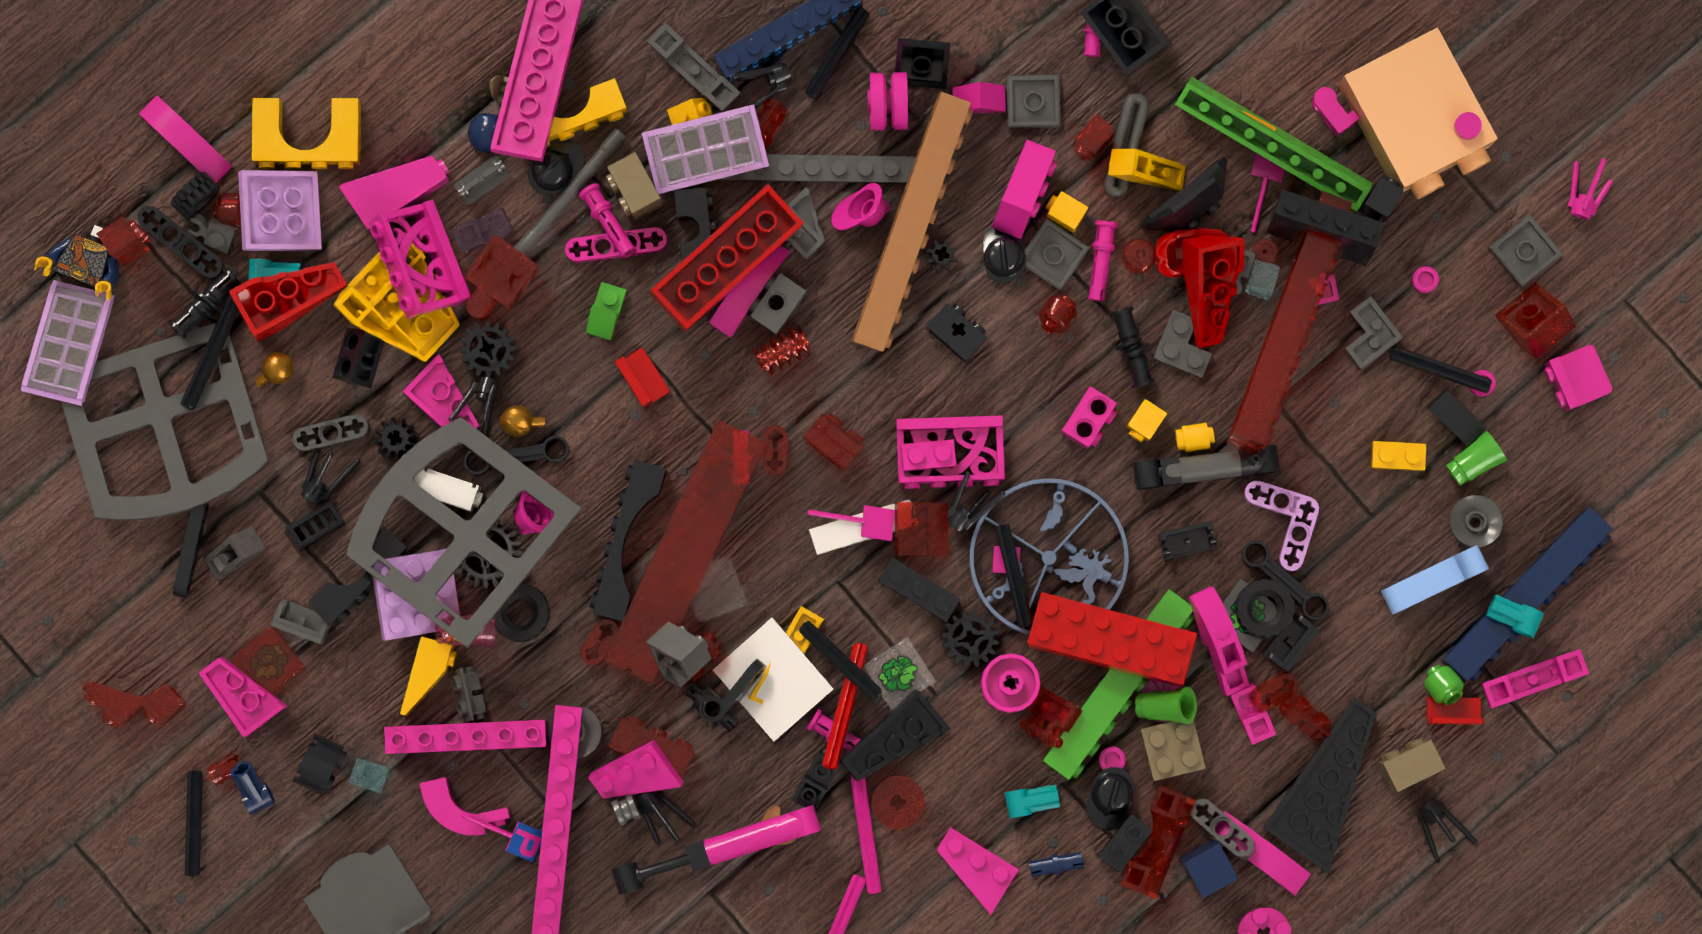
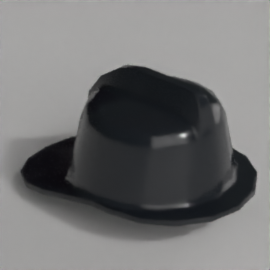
M556 140L546 148L543 162L533 160L529 167L528 179L532 188L536 192L548 196L562 191L583 168L585 161L583 150L572 140Z
M991 226L985 232L982 242L986 272L991 279L998 283L1014 282L1022 276L1026 267L1023 235L1021 239L993 229Z
M1118 767L1103 769L1097 774L1086 808L1088 818L1094 826L1100 829L1111 830L1119 827L1127 818L1135 791L1133 778L1127 771Z

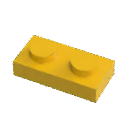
M1372 442L1371 468L1425 471L1426 444Z

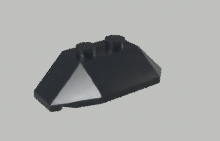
M1223 157L1143 219L1140 223L1142 229L1163 232L1194 229L1200 224L1198 219L1205 213L1210 216L1221 207L1218 203L1221 202L1224 194L1227 168L1226 158Z

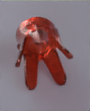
M232 750L220 762L217 761L211 764L210 767H207L210 777L206 778L205 781L212 779L214 784L218 786L223 784L225 780L232 779L229 770L235 767L239 756L235 754L228 758L233 753Z

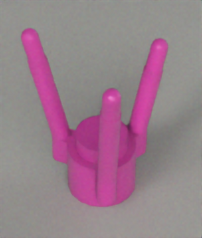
M1602 158L1587 195L1579 194L1578 198H1576L1579 162H1574L1571 194L1567 205L1572 208L1570 214L1585 220H1590L1591 215L1595 216L1598 206L1613 183L1612 180H1608L1594 202L1592 196L1606 163L1605 158Z

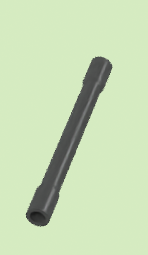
M615 128L600 145L598 151L537 223L514 246V249L524 258L528 256L539 243L541 237L606 160L627 139L623 133Z

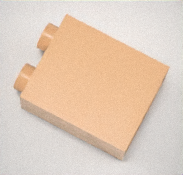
M1438 27L1348 73L1338 84L1351 111L1354 110L1360 117L1357 122L1386 176L1396 180L1400 184L1399 188L1404 190L1403 192L1411 189L1417 200L1445 185L1439 173L1458 165L1464 176L1491 161L1486 149L1498 138ZM1465 112L1476 114L1482 123L1480 133L1471 140L1459 138L1454 131L1455 120Z

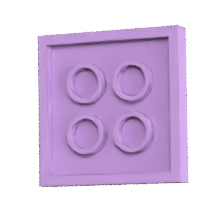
M241 170L238 172L243 251H319L322 249L317 171Z
M446 549L387 558L385 560L414 582H419ZM380 561L373 566L383 576H386V573L390 570ZM453 574L437 593L436 598L460 616ZM373 577L382 640L386 641L443 631L439 626ZM444 610L437 616L449 626L454 620Z

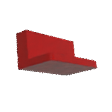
M640 348L626 358L623 356L615 361L616 366L644 409L670 392L643 348Z
M1426 697V724H1484V719H1481V698H1460L1451 705L1437 704L1432 697Z

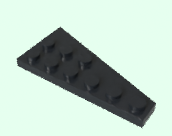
M1355 697L1352 698L1262 827L1327 874L1330 873L1332 860L1337 849L1342 826L1345 822L1365 747L1376 716L1375 711Z

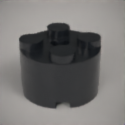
M315 733L313 739L317 743H310L296 772L301 774V776H294L292 782L321 795L323 791L329 793L335 780V776L331 774L335 767L341 768L347 752L343 751L344 746Z

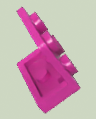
M1587 345L1561 357H1556L1544 364L1545 376L1548 382L1553 384L1556 391L1555 399L1561 408L1563 407L1564 412L1605 396L1612 391L1610 381L1593 345Z

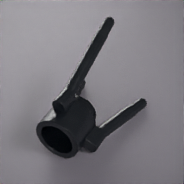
M784 62L772 67L732 74V79H737L739 82L765 76L769 86L774 85L776 87L753 103L755 109L777 93L787 90L786 83L791 82V76Z
M483 376L480 377L479 382L472 381L469 391L449 417V421H454L471 396L476 393L475 398L486 403L482 419L484 422L482 434L487 436L493 404L500 383Z
M316 450L300 495L317 505L320 504L322 499L327 501L331 493L360 463L359 458L349 465L327 490H324L327 485L321 482V479L333 453L329 452L316 477L312 478L320 454L319 450Z
M969 471L965 473L953 503L946 512L950 515L947 522L961 533H964L966 529L969 530L979 518L1006 494L1004 491L1000 492L975 515L973 513L988 497L989 491H985L969 510L962 505L958 509L957 506L970 477Z
M662 791L644 792L636 799L640 804L638 809L642 813L655 843H659L660 839L649 813L650 815L655 813L673 839L679 841V836L660 811L664 806L661 802L666 804L690 825L695 824Z
M1436 798L1418 808L1421 815L1417 819L1423 827L1434 860H1439V856L1427 822L1431 826L1437 822L1452 843L1456 841L1442 820L1444 815L1473 844L1477 843V839L1446 809L1442 802L1438 803Z

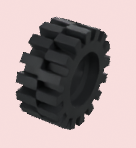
M201 172L195 175L194 178H191L187 184H184L182 189L177 191V195L173 196L170 203L184 219L188 220L212 202L211 200L220 191V187L206 172Z

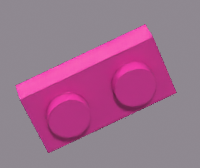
M954 439L900 445L903 472L957 466Z

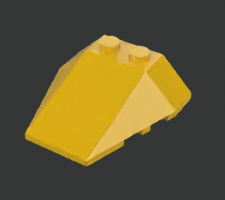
M411 243L406 263L415 271L426 276V269L428 267L424 260L426 257L423 251ZM378 252L350 281L348 286L341 291L333 305L353 325L426 362L460 324L451 307L407 319L399 306V298L395 288L390 283V275L380 257V252ZM415 289L420 303H426L429 298L428 289L425 290L424 295L419 297V291ZM435 291V301L446 298L441 292Z

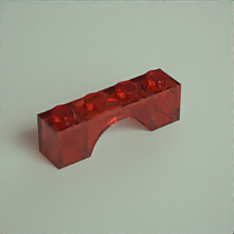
M1159 785L1150 808L1153 817L1151 837L1143 852L1136 858L1129 860L1120 883L1121 886L1155 900L1157 899L1196 800Z

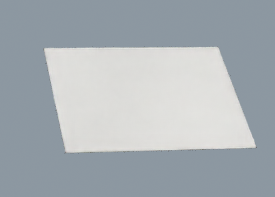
M771 618L716 666L713 671L727 688L731 690L746 669L756 659L766 665V669L770 664L769 673L756 694V697L763 700V705L757 701L750 700L749 696L757 682L759 683L764 672L740 703L768 736L775 741L829 694L833 688L776 621Z

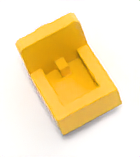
M692 98L667 110L672 125L712 115L711 107L705 98Z

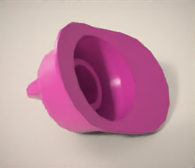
M870 183L841 201L834 209L831 222L833 227L838 230H847L858 224L865 227H873L882 220L883 216L891 208L882 197L880 185Z
M521 492L520 501L513 510V517L519 526L520 534L525 535L528 533H541L554 517V513L526 492Z

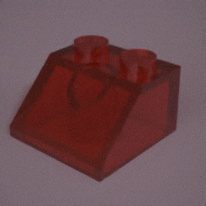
M1534 283L1495 315L1517 344L1534 359L1541 356L1576 327L1567 307L1537 283Z

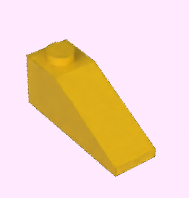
M1112 149L1108 175L1125 181L1181 191L1183 189L1186 165L1138 149Z
M421 637L400 714L409 716L448 672L449 666H454L457 652L453 651L454 645Z

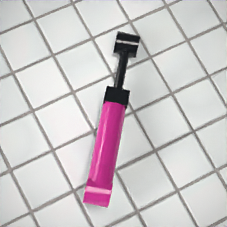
M811 805L686 845L687 854L641 869L638 867L637 862H633L611 870L618 893L621 895L643 888V879L689 864H691L692 871H696L819 832L821 828L814 806Z

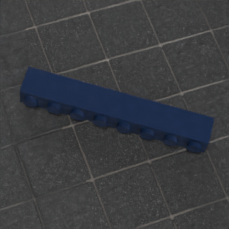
M1591 507L1586 508L1501 597L1521 606L1524 604L1535 609L1542 603L1547 605L1557 595L1554 590L1560 584L1565 586L1575 576L1572 571L1578 565L1583 567L1593 557L1590 552L1596 546L1602 548L1610 540L1611 537L1608 534L1613 528ZM1486 612L1441 661L1446 666H1451L1463 682L1469 679L1474 681L1484 671L1481 666L1487 660L1493 662L1502 652L1499 649L1505 641L1511 643L1519 633L1513 631L1512 627L1486 616Z

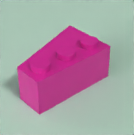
M1026 140L992 225L993 229L1018 239L1022 238L1030 216L1035 218L1041 203L1036 202L1038 196L1044 197L1049 183L1045 182L1046 176L1052 177L1057 162L1053 161L1056 153L1055 150Z

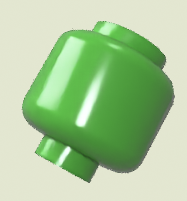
M1436 665L1428 670L1427 678L1424 681V688L1437 704L1451 705L1463 695L1464 683L1451 666L1440 667V665Z

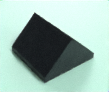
M898 38L895 72H907V86L946 89L951 43Z

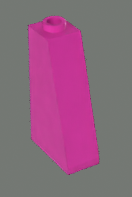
M432 155L344 183L339 188L371 233L370 220L378 214L415 205L448 183L449 179L446 174L450 171L442 159L436 161Z

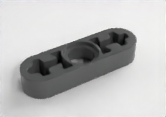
M355 414L301 427L293 434V444L300 451L309 452L362 439L369 432V423L363 416ZM354 420L364 424V427L360 428L359 434H356L354 430L345 431L348 437L343 438L344 432L340 423L345 422L344 427L346 428L353 426ZM328 426H335L338 429V436L335 440L329 441L325 439L324 430ZM319 428L318 435L322 443L318 444V440L313 439L308 441V446L305 447L303 443L298 442V439L302 438V433L306 432L308 436L316 435L314 430Z
M1198 799L1192 804L1190 812L1193 819L1236 857L1247 859L1254 854L1256 844L1251 836L1207 799ZM1209 806L1207 811L1215 819L1211 822L1204 815L1199 818V807L1206 808ZM1220 822L1230 824V831L1225 836H1220L1216 833V827ZM1234 836L1241 842L1248 840L1247 846L1249 849L1246 852L1244 850L1238 852L1239 846L1232 840Z

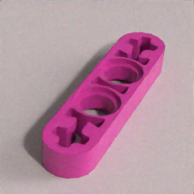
M652 227L624 231L627 236H632L637 241L636 251L631 256L657 253L662 251L667 245L666 233L660 228ZM654 233H657L660 238L663 237V241L658 243L659 246L654 247L653 243L649 242L644 243L646 249H641L639 235L644 234V240L651 239ZM608 234L573 238L565 246V253L568 259L574 263L621 257ZM607 240L611 244L610 251L606 254L598 253L596 251L597 242ZM592 241L591 249L594 254L593 256H589V251L580 252V257H575L574 253H570V250L574 249V244H579L580 248L588 247L586 242Z

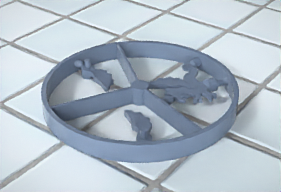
M1061 479L1031 480L1005 491L1006 494L1003 498L1028 486L1057 484V492L1053 495V509L1048 511L1040 531H1046L1048 528L1053 529L1055 524L1060 523V517L1063 516L1060 503L1065 499V495L1062 492L1065 486L1079 490L1098 502L1054 551L1043 553L1013 533L1012 537L1041 555V561L1044 564L1029 601V608L1032 605L1044 573H1052L1054 571L1056 575L1061 577V581L1067 580L1069 583L1075 581L1079 583L1084 579L1083 588L1089 599L1082 601V603L1089 605L1095 599L1092 586L1096 579L1101 580L1105 584L1107 582L1112 585L1115 584L1117 591L1105 608L1110 610L1123 589L1128 572L1129 555L1124 530L1109 505L1084 486ZM1099 504L1110 515L1122 542L1123 572L1121 580L1117 582L1111 578L1112 574L1102 567L1103 564L1111 562V559H1107V554L1102 561H1098L1100 552H1096L1093 549L1094 558L1090 560L1088 555H1083V552H1086L1085 549H1081L1077 553V548L1068 541L1069 537ZM989 510L978 521L970 544L969 567L973 585L982 603L995 618L1017 632L1030 635L1029 630L1020 628L1007 621L990 605L994 598L1001 599L1004 596V591H1010L1007 578L1003 586L993 590V596L990 595L986 598L976 578L974 546L983 520L995 527L999 526V524L986 517L990 512ZM1063 546L1071 554H1075V556H1069V559L1072 561L1068 564L1070 566H1079L1083 570L1076 568L1054 569L1051 565L1056 561L1055 553ZM1019 562L1020 570H1022V563Z

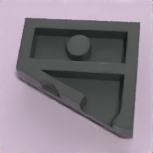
M806 187L788 204L804 224L787 242L807 261L825 243L809 189Z

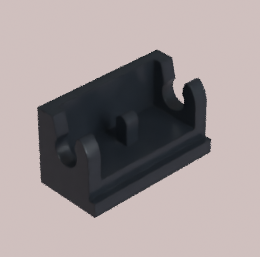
M1212 521L1159 533L1157 536L1163 560L1166 561L1215 549L1216 539L1212 532Z
M1295 613L1292 623L1285 631L1276 636L1262 655L1284 673H1287L1317 636L1320 629L1301 615Z

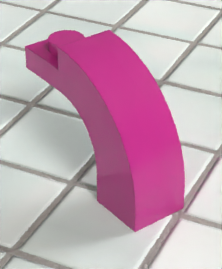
M448 777L420 783L423 800L431 815L441 825L456 833L471 836L488 834L485 827L463 819V813L496 827L506 825L505 819L511 818L509 807L479 814L464 811L453 799Z

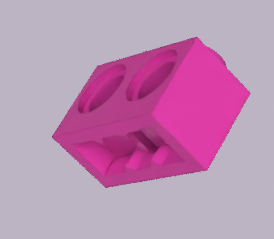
M1090 386L1064 426L1061 434L1085 449H1088L1090 445L1096 447L1104 434L1100 432L1101 427L1105 422L1110 425L1118 412L1114 409L1117 403ZM1093 402H1101L1105 406V412L1102 415H1096L1091 411V404ZM1087 424L1091 429V435L1088 437L1079 436L1077 426Z

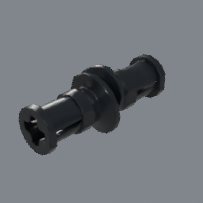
M223 268V273L212 284L210 283L202 293L193 290L191 294L194 301L188 304L173 321L169 320L167 322L181 338L185 339L187 337L186 333L197 323L199 324L205 315L212 320L213 316L210 310L213 309L221 312L216 305L225 299L230 290L235 286L241 285L240 281L227 268Z
M1131 306L1111 312L1110 314L1111 317L1114 316L1119 331L1118 336L1122 341V344L1115 349L1116 351H1125L1122 357L1127 358L1126 362L1134 381L1132 387L1134 389L1154 383L1155 379L1151 378L1147 356L1144 354V350L1150 347V343H1141L1142 338H1139V330L1136 327L1132 314L1134 309Z

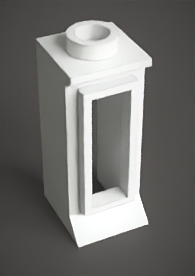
M424 468L413 480L440 502L472 513L474 507L479 508L483 498L479 485H476L474 488L475 485L431 469H428L426 472Z

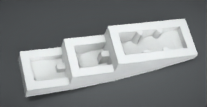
M910 499L881 507L895 510L893 532L909 528L911 523H913V526L918 525L916 517L911 519L912 504ZM863 513L854 515L853 517L863 518ZM837 520L809 529L817 555L866 540H872V538L861 537L862 523Z

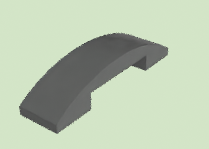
M666 23L647 41L679 75L720 111L724 112L741 94L722 75L720 76L693 51Z

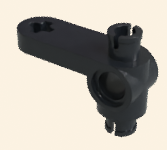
M756 659L725 697L718 695L710 687L704 690L697 682L691 685L690 688L692 690H687L685 696L694 702L692 708L705 721L710 722L716 728L722 725L728 732H731L736 727L734 725H738L741 720L732 711L762 675L766 665L759 659ZM714 701L720 705V712L717 716H713L709 711V707Z

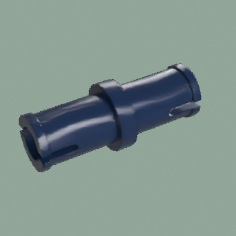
M1081 851L1061 856L1052 854L1050 858L1029 861L1032 878L1052 873L1061 875L1063 871L1084 868Z

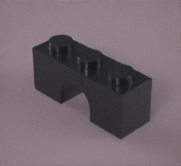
M706 188L674 191L678 221L691 220L700 229L696 239L691 242L680 243L682 261L716 231L715 220L709 219L708 211L714 210L712 194L707 195Z
M893 557L878 580L885 587L923 608L924 611L945 624L960 601L958 597Z

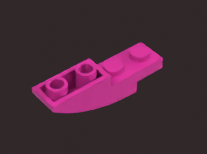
M1210 586L1189 596L1202 643L1208 646L1222 694L1229 696L1250 686L1244 668L1247 665L1241 643L1214 587Z

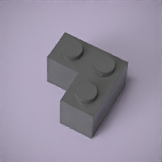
M669 621L646 641L662 677L680 688L711 660L707 650L708 644L701 636H694L683 626L678 627Z

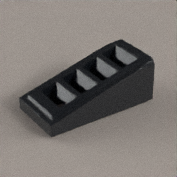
M329 501L285 527V534L296 551L300 553L345 524L333 503ZM326 511L334 522L331 525L323 515ZM316 517L319 519L324 529H319L318 525L314 521ZM307 523L310 525L311 529L315 533L312 536L304 526ZM299 529L305 540L301 541L295 531Z

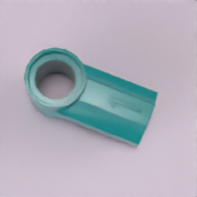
M250 259L248 280L256 277L273 276L282 272L301 270V264L279 263L268 259Z
M1495 595L1486 616L1512 627L1513 631L1534 639L1544 613L1524 604L1521 606L1499 595Z
M1056 785L1004 792L1009 819L1032 815V812L1060 807Z

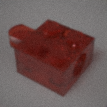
M494 235L464 277L468 283L476 288L466 302L468 313L475 319L483 320L488 317L497 303L511 311L540 270L539 265L497 235Z

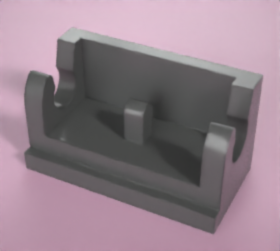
M284 599L280 601L270 625L324 645L330 629V625L314 610Z

